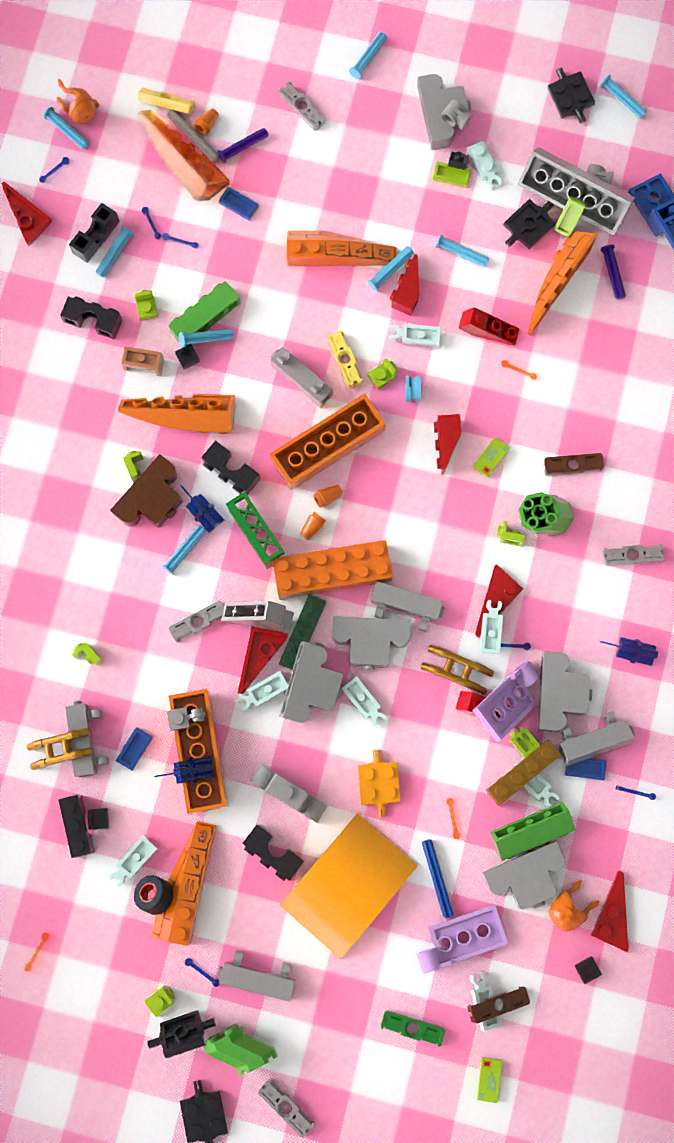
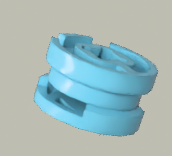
M411 376L405 377V402H411V400L421 402V376H416L415 378H411Z

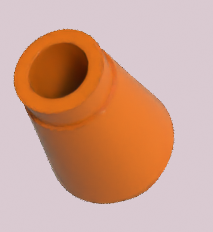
M211 108L197 118L194 124L196 131L201 135L209 133L219 117V113Z
M337 484L316 491L313 497L319 508H326L343 495V492Z
M314 511L307 518L300 534L309 540L325 526L326 520Z

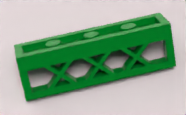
M243 492L225 504L257 556L268 570L273 566L272 561L285 553L246 492ZM243 499L248 503L246 510L238 509L235 504ZM248 515L257 517L256 525L246 522ZM257 530L267 532L265 540L257 539ZM267 544L276 546L278 551L268 556L266 553Z

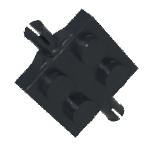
M560 67V70L559 68L556 69L559 80L547 85V89L561 119L569 115H576L579 123L582 124V122L584 123L587 120L583 111L595 105V100L581 71L566 76L563 68Z
M528 199L504 222L503 226L512 234L505 241V244L511 247L518 240L530 250L555 226L556 223L547 213L554 207V204L548 201L541 207L536 205L531 199Z
M196 1010L161 1022L159 1037L147 1040L148 1047L151 1049L161 1045L165 1059L205 1045V1030L216 1027L215 1019L213 1017L202 1022L201 1015Z
M198 1080L199 1089L197 1082L193 1081L195 1094L190 1098L179 1101L187 1143L197 1141L213 1143V1139L217 1136L228 1134L220 1090L203 1092L201 1080Z

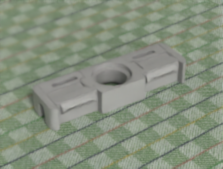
M291 81L286 83L285 88L282 86L279 89L280 97L313 131H317L326 123V117H322L314 109V104L303 93L299 94L292 86ZM299 103L307 104L305 109H299L297 106Z
M659 544L658 547L633 545L623 546L622 549L608 550L604 548L602 551L603 564L605 566L662 562L664 560V554H662L663 545ZM630 550H635L638 553L636 560L629 558L628 552Z
M217 601L169 626L168 629L174 641L179 643L178 639L180 640L192 632L196 634L210 627V623L222 618L223 603ZM202 617L204 620L203 625L200 627L194 626V618Z
M269 1078L259 1088L258 1094L301 1138H304L308 1131L314 1127V1121L311 1123V1120L301 1110L299 1111L300 1107L286 1092L283 1095V1092L274 1082L271 1083L272 1079ZM283 1102H289L292 1105L290 1113L285 1114L281 1111L280 1106Z

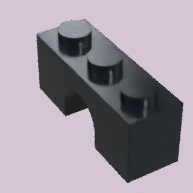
M102 202L91 215L92 223L85 233L79 230L69 243L72 253L86 263L90 261L120 222L117 212Z
M77 296L74 298L67 297L60 314L64 323L81 328L82 323L87 318H96L97 322L94 328L97 334L114 340L122 323V317L116 309H106L98 303H88Z
M215 440L201 457L204 463L203 466L210 472L215 471L218 474L217 477L224 483L228 481L232 484V489L238 494L246 492L248 495L260 481V474L246 463L238 470H229L226 464L232 457L231 453Z
M76 794L58 799L71 858L95 853L92 837L85 823L86 810L82 795Z
M257 824L242 843L245 845L244 850L251 856H254V854L261 858L259 862L269 869L270 866L277 871L275 875L281 880L285 881L288 879L290 881L305 861L290 849L279 858L273 857L268 851V844L274 836Z

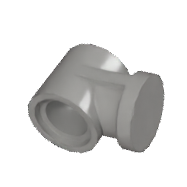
M452 100L441 113V118L447 125L454 127L457 124L462 131L468 126L473 116L471 113H466L463 104L457 100Z
M590 164L586 172L609 184L612 183L613 171L606 172L605 168L598 164Z

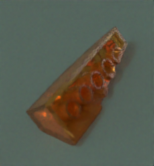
M139 111L138 115L156 151L175 178L180 182L181 186L186 188L194 200L197 202L210 200L230 184L231 181L204 154L200 155L196 152V147L192 143L187 144L181 139L182 135L177 131L169 129V124L154 111Z

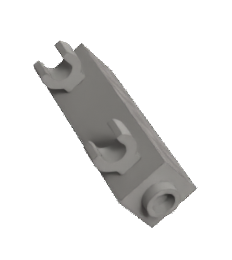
M282 347L280 350L277 349L272 353L270 357L271 366L319 408L333 396V389L287 349Z
M376 581L371 597V603L377 604L374 617L382 619L385 607L422 618L419 631L426 632L429 620L437 622L438 617H443L445 607H442L443 601L378 581Z
M82 701L70 702V706H65L68 732L89 728L90 733L89 736L70 740L71 751L89 747L93 749V755L72 759L74 777L96 775V766L109 764L108 756L95 757L90 720L103 718L102 710L95 709L89 711L88 705L82 703Z
M612 711L606 713V717H604L607 727L573 738L570 727L563 728L560 734L564 742L560 743L558 750L567 767L631 744L635 736L633 727L628 725L626 720L617 723Z
M236 950L233 963L225 962L223 966L219 967L217 978H220L219 984L288 1002L291 1001L296 979L288 978L291 963L283 962L280 975L241 966L244 952Z

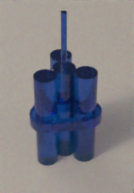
M181 484L179 485L191 498L186 508L195 517L194 520L196 522L199 521L209 534L225 521L215 510L213 503L210 504L201 493L198 496L192 497Z
M620 637L619 645L599 641L600 643L618 647L615 656L629 660L633 664L637 662L652 666L654 659L658 657L655 645L643 643L639 639L632 640Z
M207 756L196 759L190 757L189 760L174 762L172 773L156 775L154 778L174 774L177 784L186 782L197 783L198 780L214 778L212 757Z

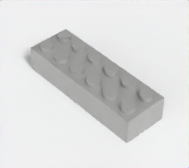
M540 147L532 151L517 185L563 209L570 196L587 204L581 219L612 235H615L635 199L634 196Z

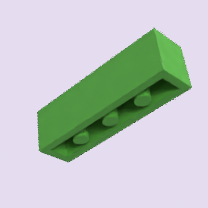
M226 280L222 284H217L212 292L208 295H203L198 303L194 306H189L184 311V314L170 322L168 326L170 333L179 342L180 332L184 334L206 332L241 304L240 296Z
M562 801L490 831V835L498 855L504 861L525 851H530L539 845L549 843L551 840L566 836L570 832L575 831L570 811Z

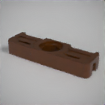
M602 453L546 457L543 461V466H545L544 474L546 476L549 473L564 472V475L584 473L585 470L600 469L601 472L604 468ZM576 460L579 467L572 469L569 467L568 462Z
M518 986L519 989L508 993L502 992L485 998V1001L468 1005L467 1010L472 1014L470 1016L471 1022L481 1023L529 1005L530 999L526 987ZM497 999L503 1002V1007L500 1011L496 1010L494 1006Z

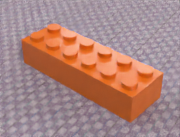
M363 394L271 452L270 459L290 490L384 432L386 423L366 394Z
M386 540L278 557L272 561L279 600L376 584V581L381 583L391 582L393 579Z
M202 689L169 695L171 710L186 707L188 715H190L191 710L203 708V712L206 713L204 721L193 722L190 719V728L174 731L187 814L229 807L210 691Z

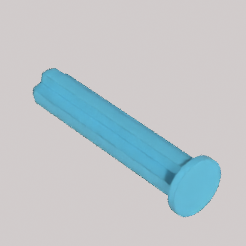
M379 32L354 67L349 69V73L354 78L360 79L362 77V72L387 40L386 34Z
M608 75L600 84L601 88L604 86L638 118H643L647 113L641 105L611 79V75Z
M52 106L45 110L43 114L44 119L52 122L81 149L87 148L89 141L58 115Z
M121 227L122 231L96 269V273L100 277L104 278L130 237L134 236V233L127 227Z
M443 234L438 238L436 248L439 246L483 267L487 266L489 257L443 237Z
M409 246L404 248L375 277L367 280L369 286L377 292L378 288L414 255L413 249Z
M232 329L188 334L179 333L181 347H185L188 344L231 340L234 338V331Z
M198 525L166 564L161 565V567L173 576V571L204 536L206 530Z

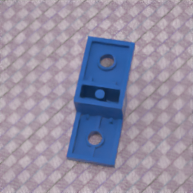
M660 173L630 188L628 193L635 197L634 203L654 236L657 237L664 233L674 249V193ZM655 194L658 200L652 201L649 195Z

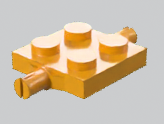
M381 749L377 750V752L372 750L374 762L358 765L361 805H376L378 807V818L382 817V815L387 817L385 805L392 802H401L398 762L387 763L381 761Z

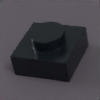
M459 151L451 152L448 166L465 170L469 155Z
M192 344L175 351L183 370L200 362Z
M108 808L87 810L88 830L109 828Z
M589 956L574 965L583 984H587L602 975L593 956Z

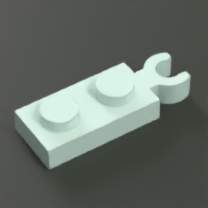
M481 141L467 147L466 152L481 180H488L487 186L490 190H493L492 182H497L500 187L502 180L497 176L499 169L485 143Z
M404 324L403 329L397 325H391L390 327L391 331L397 332L396 335H390L389 339L392 341L400 338L402 339V344L439 347L441 327Z
M488 600L486 607L489 614L483 613L480 652L500 654L503 615H498V611L502 607V602L498 601L497 608H492L491 600Z
M278 671L247 689L246 691L249 695L240 696L236 701H246V706L241 708L242 711H247L252 703L257 708L286 691L288 684L281 671Z
M357 676L341 688L365 719L368 717L372 718L374 727H379L376 723V718L378 717L387 721L386 716L377 711L381 706Z
M540 774L523 786L537 801L542 797L547 807L552 806L548 802L549 797H553L557 801L559 800L557 794L548 791L552 786Z
M142 835L116 864V867L120 870L112 873L109 876V880L118 876L120 882L116 886L121 887L125 882V877L127 876L129 879H132L158 848Z
M479 972V981H477L475 974L470 975V981L476 988L470 990L474 1005L485 1001V998L494 996L492 985H486L487 975L485 972ZM495 1001L494 1006L496 1010H498L497 1003ZM500 1015L479 1023L483 1032L503 1026Z

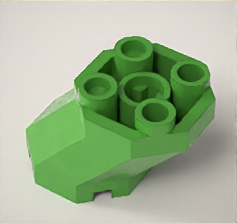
M543 492L527 495L518 509L521 525L535 534H547L549 536L563 534L574 519L570 503L557 495H549Z
M237 1023L226 1028L225 1034L221 1036L219 1033L210 1036L204 1045L207 1055L235 1067L240 1076L244 1075L245 1071L250 1073L269 1063L268 1059L271 1056L273 1059L278 1056L274 1046L246 1034L243 1027H238Z

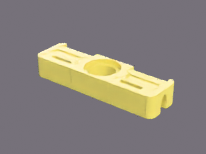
M142 87L138 91V101L188 114L194 110L195 100L181 98L178 95L162 91L150 90L146 87Z
M340 330L337 331L336 335L333 333L329 334L328 342L347 387L353 388L361 385L363 378L358 373L357 363L351 348L347 346L344 339V332ZM348 355L351 358L350 362L342 363L340 361L341 356Z

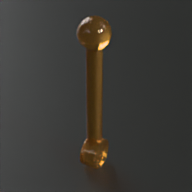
M507 360L501 362L503 368L513 369L529 376L531 380L537 379L536 373L531 374L509 364Z
M447 798L446 803L449 805L454 830L452 836L454 839H459L460 833L457 830L453 810L454 800Z
M43 933L41 935V941L38 947L32 955L29 963L24 966V970L26 972L31 971V965L33 964L36 956L38 955L44 942L47 941L50 937L48 933Z

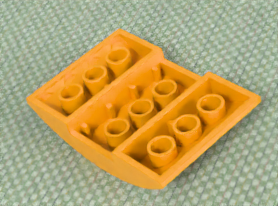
M357 813L280 906L341 959L418 865Z

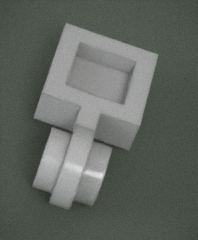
M186 707L167 711L170 731L190 728V719L193 722L204 721L206 716L203 708L191 710L190 715H188Z

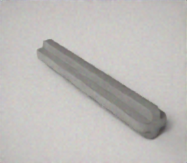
M170 109L167 117L212 163H216L220 155L176 110Z

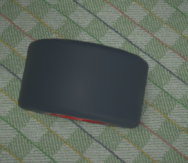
M154 875L141 879L134 890L135 905L140 910L152 915H159L165 912L173 899L172 886L166 880Z

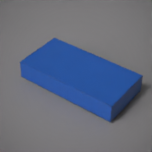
M230 187L226 188L218 200L219 204L250 221L259 207L258 203Z
M136 727L115 761L133 771L153 737Z
M586 759L567 767L565 766L564 776L604 781L606 761Z

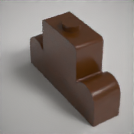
M159 454L110 509L112 515L128 527L136 526L140 521L141 514L158 528L168 518H173L177 512L176 509L183 502L180 494L168 485L174 483L177 479V471L174 465Z

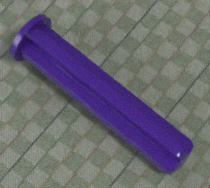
M262 128L222 151L220 149L217 150L221 161L225 164L227 159L265 139L269 134L266 128Z
M610 244L602 247L600 251L604 254L615 298L620 300L625 298L626 294L614 253L615 245Z

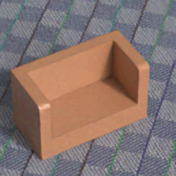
M128 346L124 347L121 361L124 371H128L129 367L154 371L157 376L161 377L164 364L162 352Z

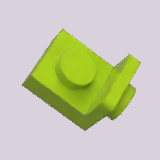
M140 290L138 293H134L140 321L157 318L158 314L152 290Z
M384 358L382 364L368 372V377L379 390L396 378L397 367L393 361L389 362L387 358Z
M131 451L123 457L132 482H135L139 478L138 474L141 473L137 464L138 461L144 459L141 451Z
M504 520L502 525H498L497 536L500 537L499 543L521 547L524 543L525 535L520 534L521 532L516 530L506 532L508 521Z
M87 642L79 643L71 654L75 659H78L85 653L84 658L91 665L94 663L99 666L104 662Z
M518 727L510 734L512 738L508 740L524 759L541 746L526 727L522 730Z
M163 985L148 997L144 1003L153 1015L157 1017L176 1002L174 999L176 995L170 987L166 988Z

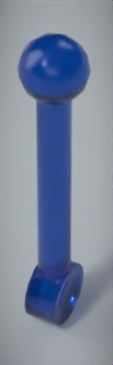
M63 157L62 162L44 176H40L39 181L44 183L46 178L60 167L68 165L70 162L69 158Z
M143 207L142 213L146 215L155 233L154 237L158 240L161 238V234L157 231L149 215L148 207Z
M163 233L162 235L164 241L169 239L192 246L194 249H197L199 246L197 242L192 243L171 237L168 233Z
M528 642L524 644L501 643L500 647L523 648L527 651L531 648V645Z
M618 785L615 788L619 791L648 797L651 801L656 799L655 793L648 794Z
M187 958L184 963L186 966H191L192 968H194L196 971H198L200 974H202L204 977L210 980L214 987H218L220 985L218 979L212 978L205 971H203L201 968L195 965L191 958Z

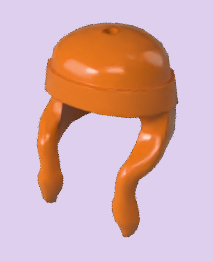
M58 79V85L63 92L72 94L76 98L72 101L70 107L65 106L59 96L56 97L57 103L65 112L69 113L70 118L75 123L85 124L92 120L95 116L96 108L100 106L97 99H93L82 88H66L63 81Z
M582 880L576 881L571 888L563 890L549 908L548 913L551 921L564 932H570L580 927L587 921L589 911L596 908L600 902L596 900L589 903L583 912L574 909V902L570 894L580 888Z

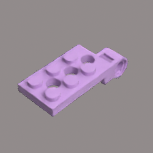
M529 660L517 667L472 710L496 742L502 740L538 704L526 688L540 678V675ZM517 690L520 692L521 698L517 695ZM506 700L510 703V708L507 706ZM495 710L500 714L499 718L496 716Z
M491 905L428 927L435 947L421 951L416 955L422 973L426 974L452 965L455 962L508 945L496 906ZM480 925H486L488 928V933L484 937L477 934V928ZM462 931L469 934V940L466 943H460L458 940V934ZM442 938H447L450 941V947L446 950L439 947V941Z

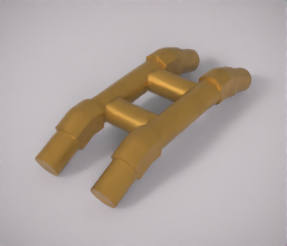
M429 645L428 652L447 658L443 669L423 662L421 670L443 677L482 695L486 694L487 688L468 679L472 669L489 677L494 675V670L450 652L447 649ZM454 662L465 666L461 677L450 672Z
M89 728L69 731L27 744L28 751L45 747L46 758L30 764L31 770L93 755L92 747L71 751L69 742L72 739L89 736ZM61 742L64 754L54 756L52 744Z

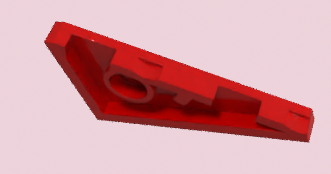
M3 181L1 184L24 240L27 246H30L52 223V220Z
M497 564L493 568L476 627L475 636L477 638L481 636L483 613L489 614L486 607L487 601L491 600L492 608H497L498 601L502 602V607L498 611V615H500L524 589Z
M251 627L238 694H244L286 641L288 634Z
M618 870L591 932V936L628 953L624 873Z

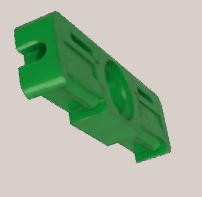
M389 1010L384 1011L380 1025L381 1029L385 1027L387 1030L400 1033L402 1036L418 1041L422 1038V1041L437 1044L438 1047L442 1045L445 1034L443 1027ZM413 1022L418 1025L419 1028L416 1034L408 1033L407 1026L409 1023Z

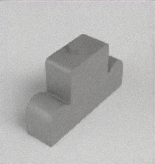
M438 74L417 77V90L431 150L449 147L453 142L454 129H459L457 124L454 127L449 126L441 118V113L452 100H457L463 104L466 113L471 111L470 100L466 99L464 87L455 86L442 89L443 79Z
M269 600L225 602L221 621L243 627L252 626L276 632L291 631L294 612L286 610L285 605Z
M333 616L332 636L334 642L339 645L351 642V666H363L364 670H375V667L387 668L389 665L390 644L396 648H403L408 644L411 620Z
M308 642L300 643L279 717L303 723L311 716L309 705L327 711L334 709L336 699H339L342 689L340 685L343 674L321 667L327 660V651L323 647Z
M544 651L542 653L537 731H560L567 723L565 714L584 715L588 712L589 701H592L593 692L592 689H589L590 675L565 672L570 665V659L565 653Z
M261 764L250 779V782L316 823L319 822L328 807Z
M555 841L481 873L490 892L496 895H503L510 888L519 909L524 910L531 906L535 909L545 905V900L557 895L548 871L556 872L561 870L565 861L559 845Z

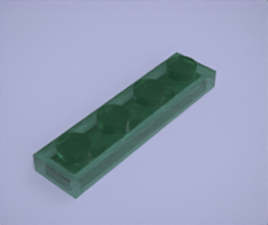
M311 594L308 595L279 661L280 666L293 670L300 643L310 642L327 601Z

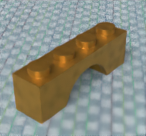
M548 739L485 791L499 806L561 756V754Z

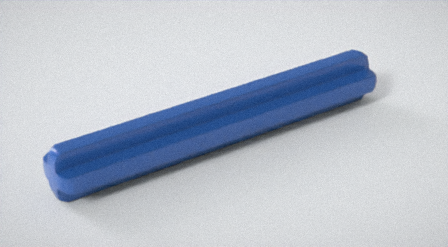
M431 839L422 841V846L443 917L454 916L433 842Z

